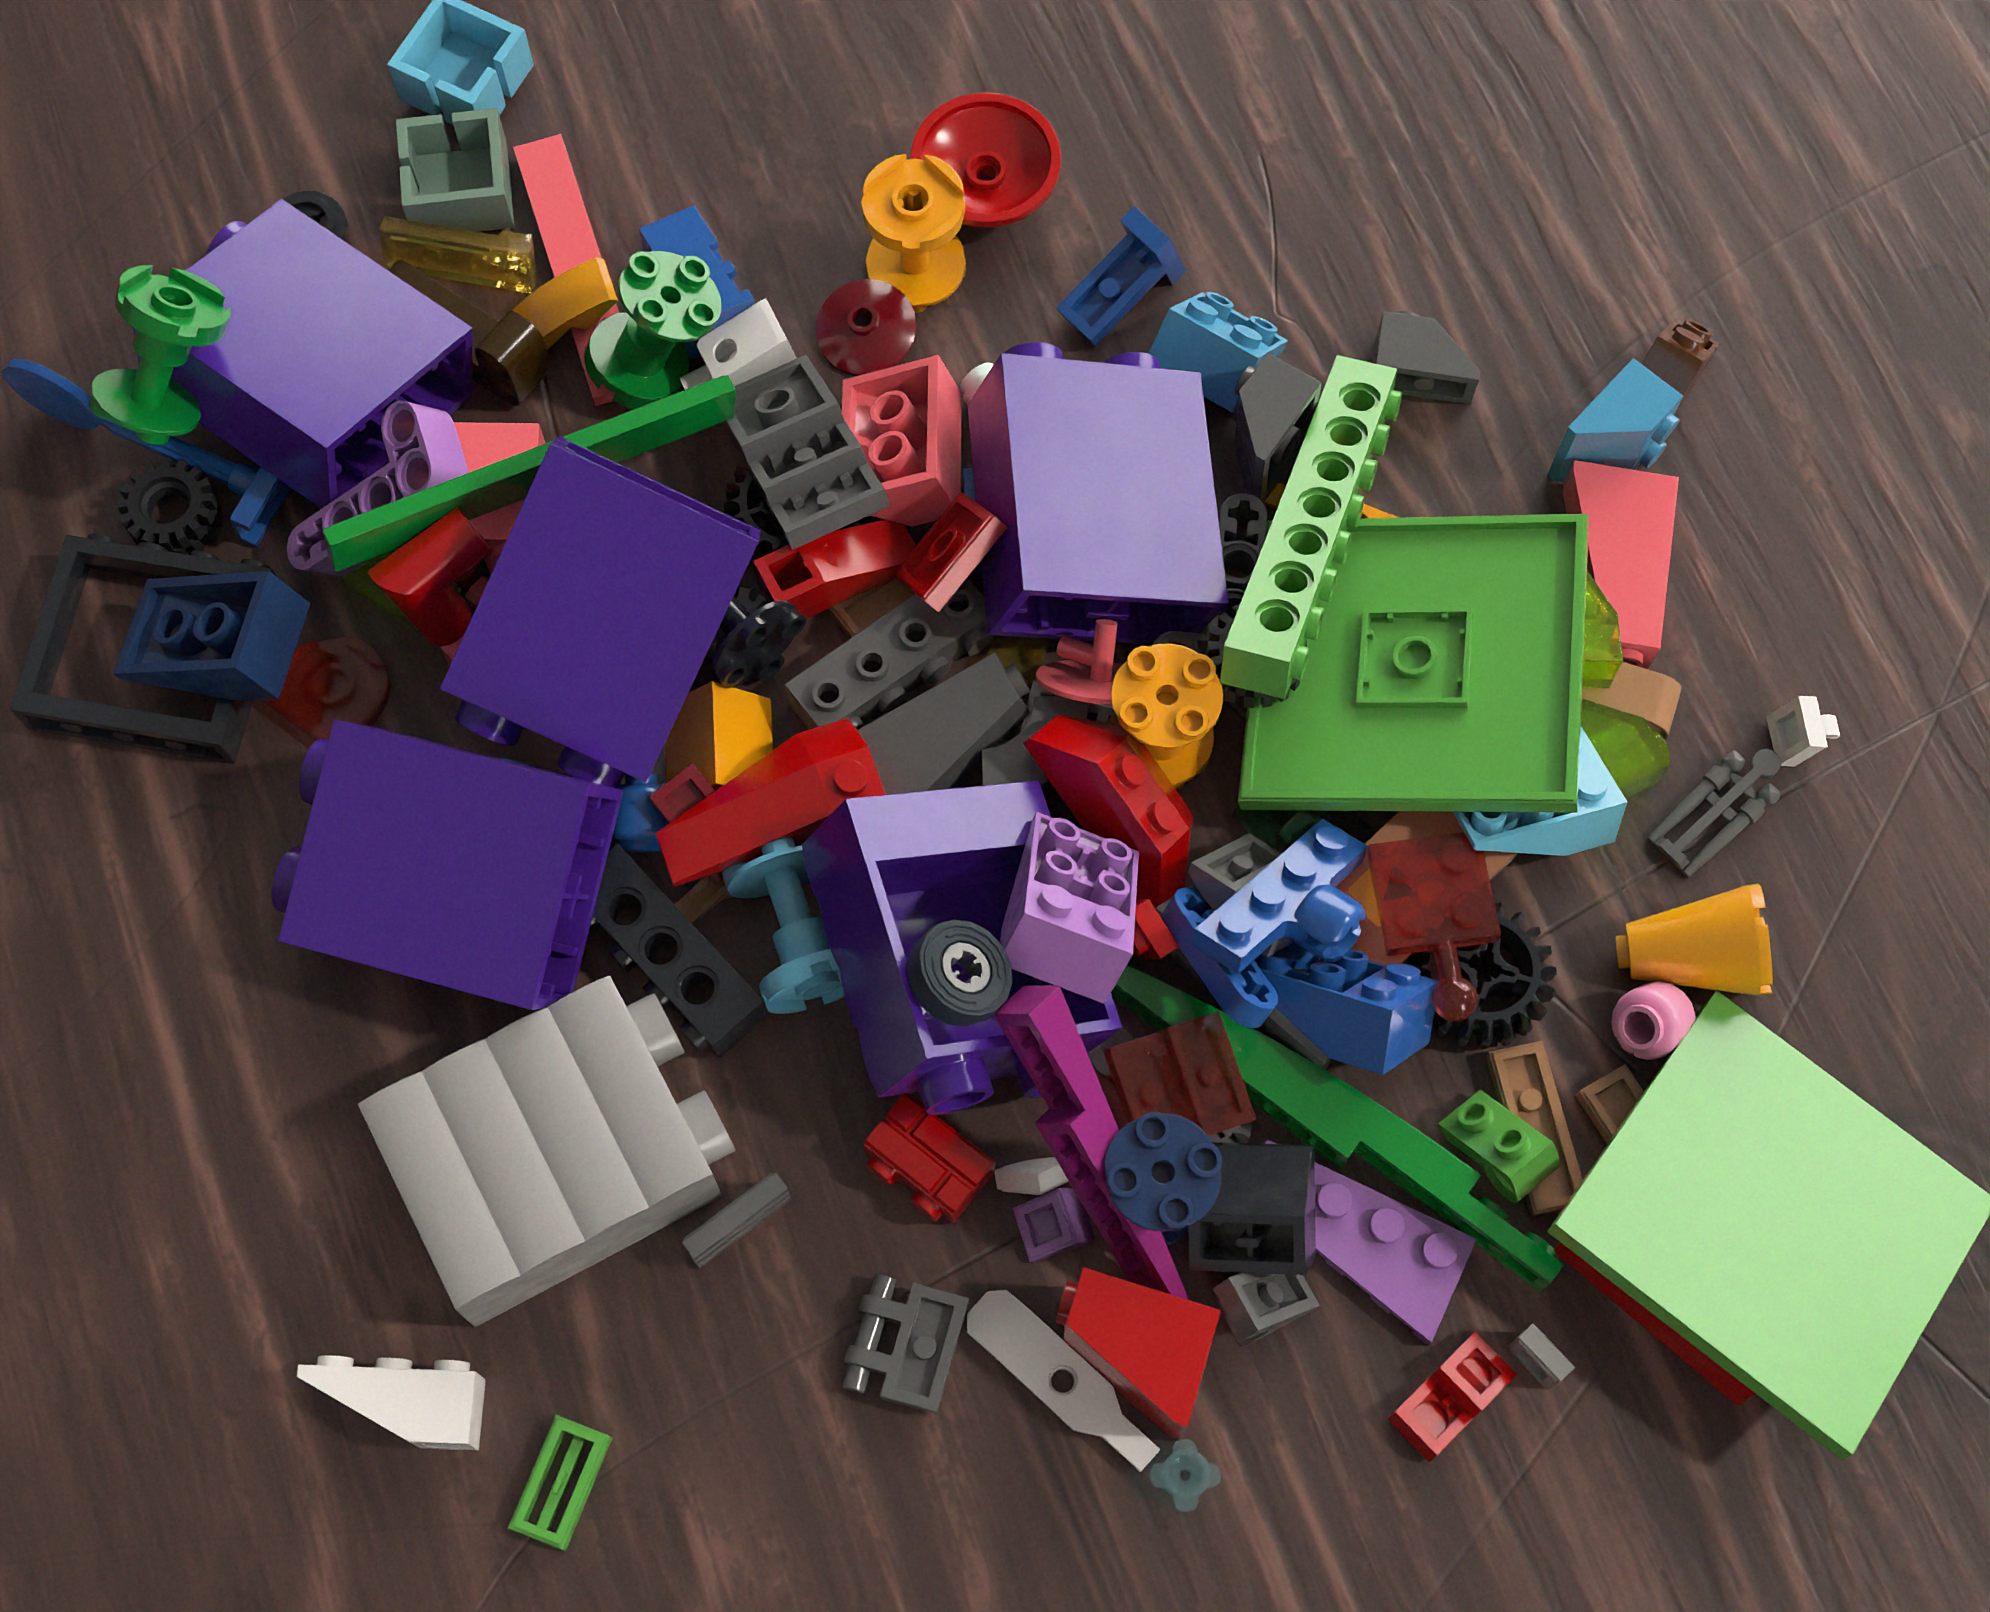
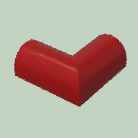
M456 507L367 572L423 637L432 645L441 647L458 641L465 634L472 618L470 607L450 583L492 554V551L483 537L460 509Z

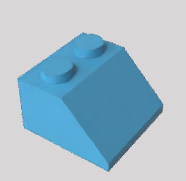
M1633 358L1569 425L1547 476L1554 482H1565L1574 460L1636 470L1640 465L1646 469L1650 468L1665 450L1667 444L1664 441L1680 421L1674 414L1683 395Z

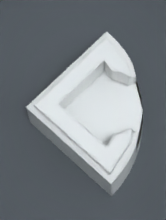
M1055 1157L1022 1161L995 1170L997 1189L1002 1190V1192L1042 1195L1069 1182Z

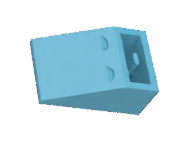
M1581 727L1577 813H1453L1474 850L1567 856L1615 842L1627 800Z

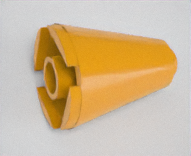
M1760 884L1745 885L1626 923V935L1615 936L1618 968H1629L1631 979L1659 981L1673 985L1756 996L1772 995L1770 985H1773L1768 925H1765L1764 918L1760 917L1759 908H1765Z

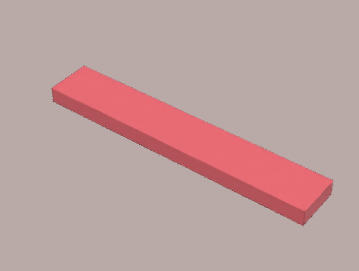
M559 134L513 147L554 278L595 257L601 258L562 135ZM617 304L609 309L588 330L571 327L595 407L613 402L614 400L612 399L615 394L609 391L603 384L598 388L591 381L584 362L585 347L599 322L613 314L619 313Z

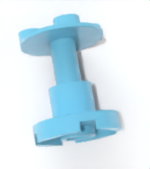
M792 838L777 839L762 847L763 856L750 862L733 865L724 870L722 875L731 896L736 898H758L770 895L781 928L772 936L781 966L767 974L759 984L768 1012L776 1014L795 1013L807 1010L804 1000L822 996L825 1005L845 997L840 969L830 950L823 920L819 917H812L802 888V884L809 881L802 845L795 846Z

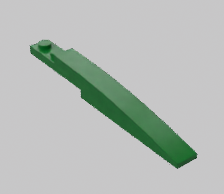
M1126 965L1111 991L1114 1001L1220 1080L1228 1079L1231 1086L1246 1095L1247 1101L1304 1144L1314 1145V1151L1336 1168L1341 1170L1354 1153L1451 1227L1476 1238L1475 1245L1539 1293L1553 1281L1564 1264L1553 1257L1556 1252L1548 1242L1531 1232H1527L1525 1235L1506 1222L1508 1215L1496 1203L1485 1197H1479L1477 1200L1469 1194L1481 1175L1445 1148L1368 1096L1323 1068L1320 1069L1313 1062L1253 1028H1247L1236 1023L1224 1012Z

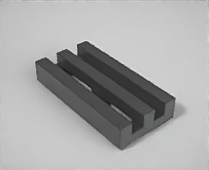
M771 1173L686 1236L682 1244L698 1268L703 1267L791 1201L787 1186L777 1173Z

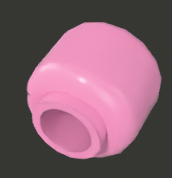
M1657 981L1643 984L1622 996L1613 1009L1611 1025L1614 1037L1622 1049L1634 1057L1653 1060L1663 1058L1675 1050L1687 1035L1696 1020L1692 1002L1682 990L1673 984Z

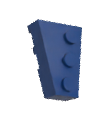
M695 205L639 228L643 249L636 252L666 251L683 257L691 255L699 257L708 265L710 269L709 277L714 281L721 298V314L711 331L755 304L754 298L748 289L739 291L733 280V277L737 276L736 269L730 260L727 262L723 261L717 250L719 248L718 241ZM699 339L691 342H682L690 360L698 357L701 365H706L696 345Z

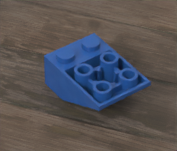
M1295 942L1268 958L1260 954L1254 959L1278 995V1003L1275 1008L1330 1059L1384 1075L1429 1044L1439 981L1421 976L1420 970L1414 966L1399 963L1384 965L1370 961L1366 953L1355 949H1350L1337 962L1323 961Z

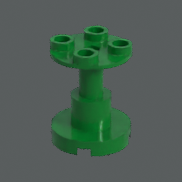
M641 251L632 254L618 281V294L626 312L613 314L599 322L584 352L585 367L591 381L598 388L603 384L609 391L613 392L615 395L612 400L620 405L637 409L676 394L681 388L680 377L688 374L689 359L682 342L695 341L711 332L721 314L719 291L714 281L709 277L710 269L702 259L691 255L683 257L666 251Z
M141 265L132 267L121 275L115 295L116 310L125 322L136 329L133 349L141 357L138 369H112L96 376L91 385L89 409L98 417L110 419L122 427L135 431L138 438L148 444L164 445L168 443L170 436L183 435L196 428L201 417L200 405L193 395L181 385L171 380L173 368L187 362L192 346L211 345L223 338L231 316V309L225 310L223 307L225 296L216 286L193 273L171 267L169 277L151 275L154 265Z

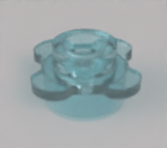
M1188 1439L1178 1440L1173 1445V1453L1164 1463L1155 1464L1150 1471V1480L1153 1486L1164 1488L1174 1498V1506L1181 1512L1193 1511L1198 1505V1497L1207 1488L1216 1487L1221 1479L1219 1467L1214 1463H1208L1197 1452L1195 1443ZM1188 1470L1191 1474L1190 1480H1181L1180 1472Z

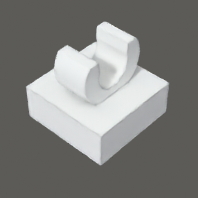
M1798 696L1766 716L1773 749L1780 757L1781 766L1795 767L1827 748L1826 738L1837 739L1840 737L1836 716L1820 715L1817 697Z

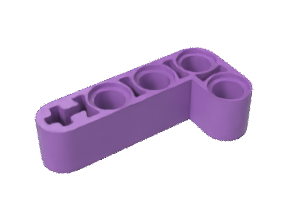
M399 400L392 403L387 408L381 424L382 437L390 463L301 522L292 530L287 543V555L291 565L299 570L340 577L349 575L371 559L336 572L328 557L323 534L324 528L469 473L455 424L447 412Z

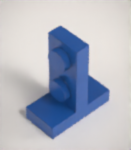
M1135 206L1120 220L1127 235L1056 307L1058 312L1094 346L1109 333L1162 277L1173 285L1186 272L1171 239Z

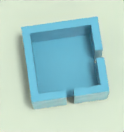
M432 0L387 66L399 100L431 115H439L442 110L445 121L453 125L452 113L497 108L500 115L506 106L503 94L512 98L534 66L525 29L462 0Z

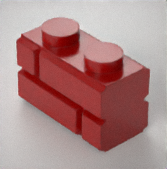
M904 1093L863 1144L865 1155L870 1158L866 1163V1167L888 1186L892 1187L898 1180L912 1191L914 1195L910 1202L922 1214L934 1222H937L941 1215L952 1224L956 1222L995 1173L996 1162L937 1115L927 1114L925 1106L909 1093Z

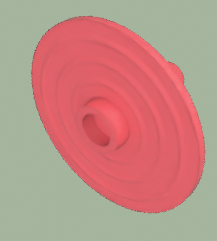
M1107 619L1096 620L1093 644L1069 637H1062L1057 646V655L1067 660L1051 662L1039 667L1035 677L1037 684L1043 689L1064 698L1086 703L1112 705L1111 692L1113 680L1118 669L1123 665L1113 662L1118 623Z

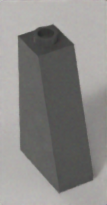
M993 653L857 730L869 747L886 795L954 789L981 762L982 750L996 747L1030 713L1022 698L1030 690L1015 663L1005 667L996 653Z

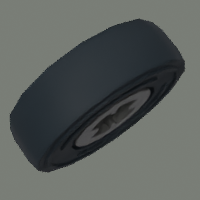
M950 920L933 926L914 944L907 962L908 983L916 1000L931 1016L948 1025L967 1027L987 1020L1006 1002L1012 986L1011 963L1003 946L989 931L973 922ZM955 963L964 969L960 973L961 975H968L969 979L965 983L957 979L956 976L959 974V971L952 972L951 967Z

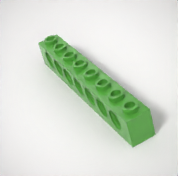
M1336 356L1224 644L1220 683L1285 699L1292 679H1303L1310 654V647L1305 646L1306 640H1317L1324 615V608L1319 607L1321 600L1330 602L1338 576V570L1333 569L1334 563L1344 564L1352 534L1346 530L1348 526L1357 528L1365 500V496L1360 495L1361 490L1370 492L1378 463L1377 460H1373V456H1383L1390 432V426L1385 425L1386 420L1395 422L1399 412L1402 392L1394 390L1397 374L1396 368L1344 356Z

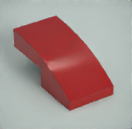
M1474 1332L1388 1418V1421L1428 1462H1431L1513 1380L1517 1373Z

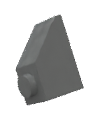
M1383 311L1376 336L1373 363L1397 369L1394 390L1401 391L1402 395L1471 405L1479 382L1480 370L1434 318L1421 317L1411 311H1398L1395 313Z

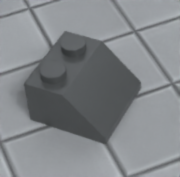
M1268 352L1256 368L1249 366L1241 375L1235 388V394L1239 398L1238 405L1233 414V420L1236 421L1235 446L1248 494L1259 498L1263 504H1265V501L1296 461L1317 408L1321 389L1320 381Z

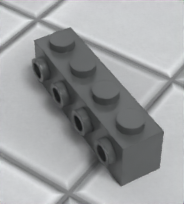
M968 577L939 612L917 594H914L787 682L785 689L788 705L808 730L845 718H849L857 730L866 726V723L879 714L885 715L903 705L909 697L908 694L923 683L932 685L941 680L951 669V664L966 653L970 656L975 655L990 644L994 635H988L984 596Z

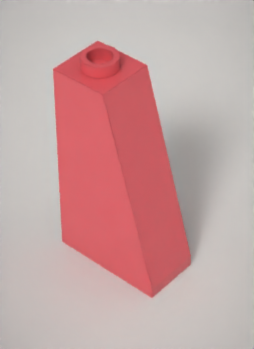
M1574 460L1564 482L1563 497L1567 514H1588L1589 531L1585 610L1593 651L1596 654L1648 669L1661 648L1679 477Z

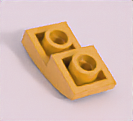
M595 257L551 279L520 302L513 311L529 320L538 329L548 350L571 327L588 330L618 302L604 259Z

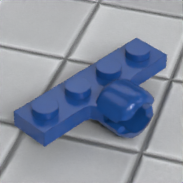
M1321 819L1200 923L1194 930L1191 945L1236 974H1239L1274 941L1282 937L1293 938L1297 945L1323 961L1337 962L1344 957L1357 941L1362 931L1359 926V920L1365 919L1366 912L1360 902L1335 887L1364 862L1368 846L1340 828Z

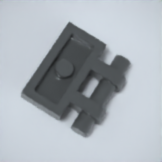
M875 1274L869 1295L863 1294L858 1313L863 1316L854 1345L847 1346L843 1363L848 1365L842 1388L863 1394L870 1372L886 1375L880 1394L881 1399L937 1415L969 1298L913 1283L907 1305L891 1301L897 1280L885 1275ZM885 1322L900 1325L892 1356L876 1351Z

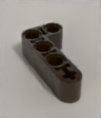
M398 259L388 269L389 272L473 328L472 380L511 405L520 406L551 370V361L541 333L522 315L514 311H508L497 321L404 260Z

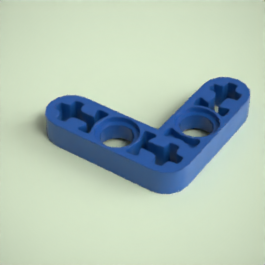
M1197 888L1178 889L1161 913L1163 922L1227 1016L1244 1027H1260L1278 1003V995L1254 960L1239 974H1236L1191 945L1195 928L1209 917L1214 910Z

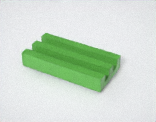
M556 1415L508 1528L566 1551L613 1438ZM567 1432L574 1435L537 1525H533L527 1521L563 1436ZM586 1441L594 1443L559 1528L556 1533L549 1531Z

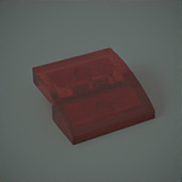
M1219 1011L1103 1051L1127 1123L1139 1119L1148 1112L1174 1114L1192 1121L1208 1136L1257 1120Z

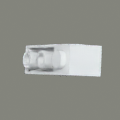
M325 1355L318 1356L317 1365H298V1378L419 1448L479 1451L486 1379L476 1371H470L469 1362L437 1360L434 1364V1370L411 1369L412 1361L407 1359L377 1358L375 1368L353 1367V1358Z

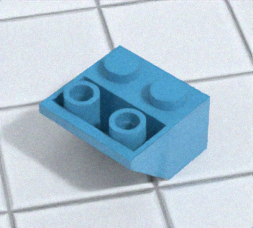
M1214 292L1200 293L1169 308L1148 354L1155 356L1160 361L1161 369L1200 372L1203 397L1230 412H1234L1239 398L1235 394V388L1243 372L1249 366L1256 368L1267 352L1278 358L1288 340L1276 334V326L1269 321L1256 316L1247 318L1232 309L1234 304L1224 296Z

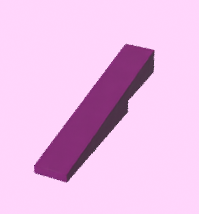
M1023 986L993 1015L1049 1107L1034 1124L1129 1282L1189 1300L1161 1231L1141 1228L1126 1219L1117 1210L1106 1189L1104 1160L1108 1147L1119 1132V1129L1060 986Z

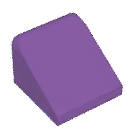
M1058 1188L1013 1208L1029 1262L1040 1261L1095 1242L1086 1209L1073 1188Z

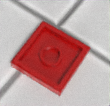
M963 492L959 493L895 571V575L939 612L1008 527Z

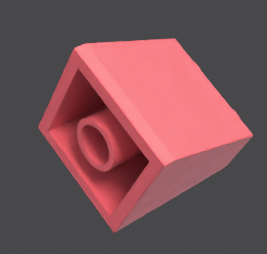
M454 422L469 473L545 444L539 423ZM525 499L469 520L492 551V554L484 559L490 575Z

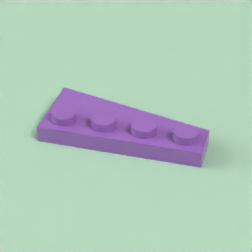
M1267 1139V1141H1266L1265 1144H1276V1143H1274V1142H1272V1141H1270V1140ZM1315 1162L1316 1252L1326 1259L1324 1262L1341 1276H1347L1369 1294L1373 1302L1388 1314L1391 1312L1412 1329V1333L1429 1346L1434 1339L1476 1238Z

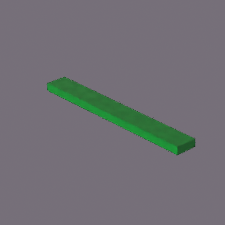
M723 375L571 433L563 438L618 463L734 418L736 389L729 376ZM551 442L324 528L323 534L328 557L335 571L338 572L402 547L456 507L460 509L468 520H472L526 499Z

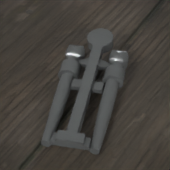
M1769 749L1758 751L1751 759V770L1744 777H1741L1736 773L1743 768L1745 759L1735 750L1728 752L1723 757L1721 765L1713 766L1702 776L1703 781L1647 837L1648 842L1655 845L1681 870L1685 877L1689 878L1735 838L1748 824L1753 825L1765 814V807H1771L1778 801L1781 793L1771 783L1764 784L1757 793L1752 787L1759 778L1768 779L1776 775L1781 766L1780 757L1777 753ZM1731 780L1734 786L1720 798L1715 792H1718ZM1744 794L1749 799L1737 809V814L1730 805ZM1704 800L1712 806L1675 843L1663 837ZM1721 815L1729 823L1689 863L1682 851Z

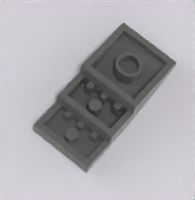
M807 355L734 386L736 389L734 418L726 420L724 423L792 550L890 506L885 489L868 465L862 446L844 420L839 403Z

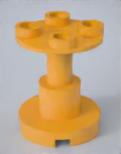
M903 154L882 161L865 179L861 201L864 224L867 231L873 237L866 256L868 278L884 281L895 286L908 298L914 313L922 312L928 306L940 303L951 296L965 276L966 261L963 245L956 236L961 228L965 214L963 184L959 175L950 165L934 156L924 155V160H907V155Z
M1156 644L1135 648L1129 654L1127 661L1118 669L1113 680L1111 700L1116 716L1111 715L1108 723L1118 724L1119 721L1122 728L1139 742L1143 743L1172 785L1178 790L1184 787V783L1193 780L1197 774L1199 776L1209 763L1214 744L1213 726L1219 718L1223 704L1222 684L1216 674L1214 662L1208 656L1198 654L1190 648L1176 644Z

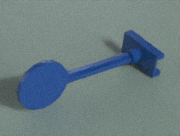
M13 358L2 369L3 378L11 389L43 413L80 429L92 430L98 427V425L104 426L114 435L165 458H170L178 463L179 459L188 461L190 469L197 466L204 475L228 485L229 491L243 496L231 515L230 522L238 541L249 546L258 547L291 490V487L261 466L257 469L243 462L235 464L175 436H170L168 443L164 445H153L138 438L135 431L122 427L110 419H104L93 414L89 409L90 396L63 376L44 366L28 360Z

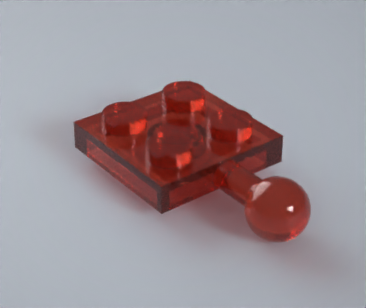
M1464 832L1369 844L1367 857L1387 956L1433 950L1440 981L1432 993L1433 1007L1436 1013L1445 1020L1458 1022L1467 1019L1477 1007L1478 996L1471 982L1462 978L1456 947L1498 942L1501 936L1483 850H1474Z

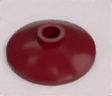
M874 279L856 280L835 290L823 303L816 321V337L822 354L835 368L852 376H860L899 365L913 347L917 332L916 316L908 298L895 286ZM862 315L873 317L871 323L866 327L856 326V319Z

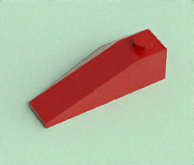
M845 718L797 733L656 833V838L673 887L724 871L733 865L750 862L763 856L762 847L777 839L792 838L795 846H800L845 799L886 795L868 745L851 720Z

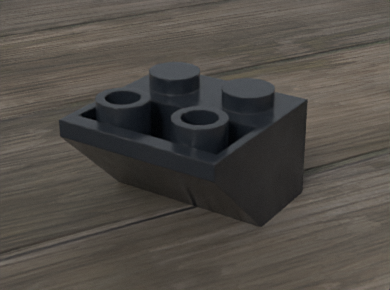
M1212 1142L1222 1155L1221 1188L1215 1203L1207 1214L1199 1221L1188 1226L1189 1270L1306 1275L1316 1260L1314 1145Z

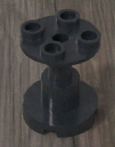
M739 586L737 587L719 626L727 637L720 645L713 661V674L725 688L742 684L755 676H758L761 680H767L781 669L784 664L782 654L794 637L803 630L807 622L806 617L790 601H774L750 613L737 600Z

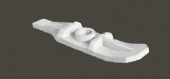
M1009 1291L986 1292L967 1313V1333L994 1356L1073 1431L1102 1437L1140 1472L1160 1451L1150 1439L1122 1415L1113 1385ZM1067 1371L1072 1375L1074 1385L1070 1391L1061 1393L1053 1388L1051 1378L1056 1372Z

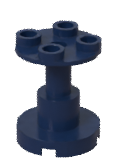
M1148 1112L1139 1119L1126 1124L1110 1143L1104 1160L1106 1189L1115 1207L1126 1219L1141 1228L1161 1231L1166 1245L1169 1246L1181 1239L1188 1232V1226L1204 1217L1215 1203L1222 1182V1155L1219 1149L1212 1144L1209 1136L1192 1121L1174 1114Z

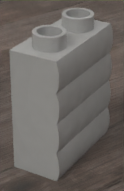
M611 976L604 977L568 994L547 1008L509 1024L486 1039L448 1055L422 1072L404 1078L376 1092L358 1104L455 1310L474 1327L485 1323L723 1197L708 1165L736 1150L705 1090L677 1104L670 1093L658 1066L685 1052L654 993L626 1006Z

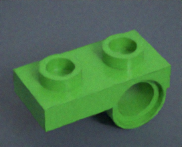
M1479 1090L1438 1123L1444 1138L1482 1166L1492 1185L1512 1203L1520 1201L1560 1168L1559 1155L1554 1143L1482 1090Z

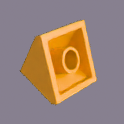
M713 681L689 692L665 742L666 782L687 765L693 763L716 791L773 751L771 698L734 687L725 688L722 684Z

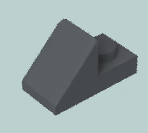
M1241 1273L1228 1278L1213 1288L1217 1295L1215 1298L1216 1304L1237 1342L1242 1347L1252 1344L1320 1306L1303 1275Z

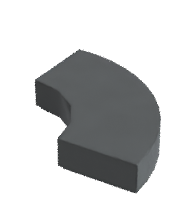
M1061 696L1034 697L1031 717L1021 733L1002 746L982 750V786L1039 781L1041 789L1046 787L1050 781L1026 749L1023 742L1057 715L1087 719L1089 703Z

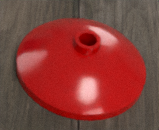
M998 93L967 94L942 104L922 122L916 132L911 148V159L924 160V155L934 156L946 162L956 171L962 181L964 190L965 214L962 224L974 227L1004 226L1033 214L1053 193L1061 170V148L1058 137L1049 121L1028 103L1015 97ZM983 176H989L993 179L989 181H983L979 178Z

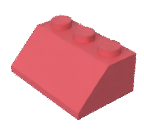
M939 355L843 380L842 415L862 446L867 463L884 487L890 503L889 507L870 516L911 527L937 521L957 495L961 494L962 393Z

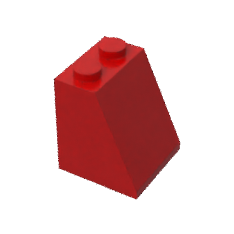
M1083 1267L1079 1283L1067 1280L1057 1312L1056 1324L1065 1326L1063 1340L1168 1438L1180 1441L1190 1421L1221 1310Z

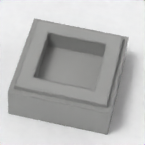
M1531 1324L1508 1345V1350L1545 1389H1551L1575 1368L1534 1324Z

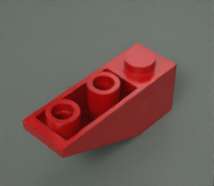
M881 520L833 531L793 550L790 545H786L753 562L758 587L767 604L779 600L790 601L807 619L896 577L895 571L916 545L904 524Z

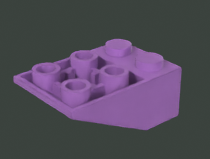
M1036 812L1032 819L1001 929L1000 944L1003 946L1011 963V969L1050 984L1059 985L1061 988L1104 1004L1133 955L1139 851L1129 848L1117 839H1105L1077 828L1068 820L1052 818Z

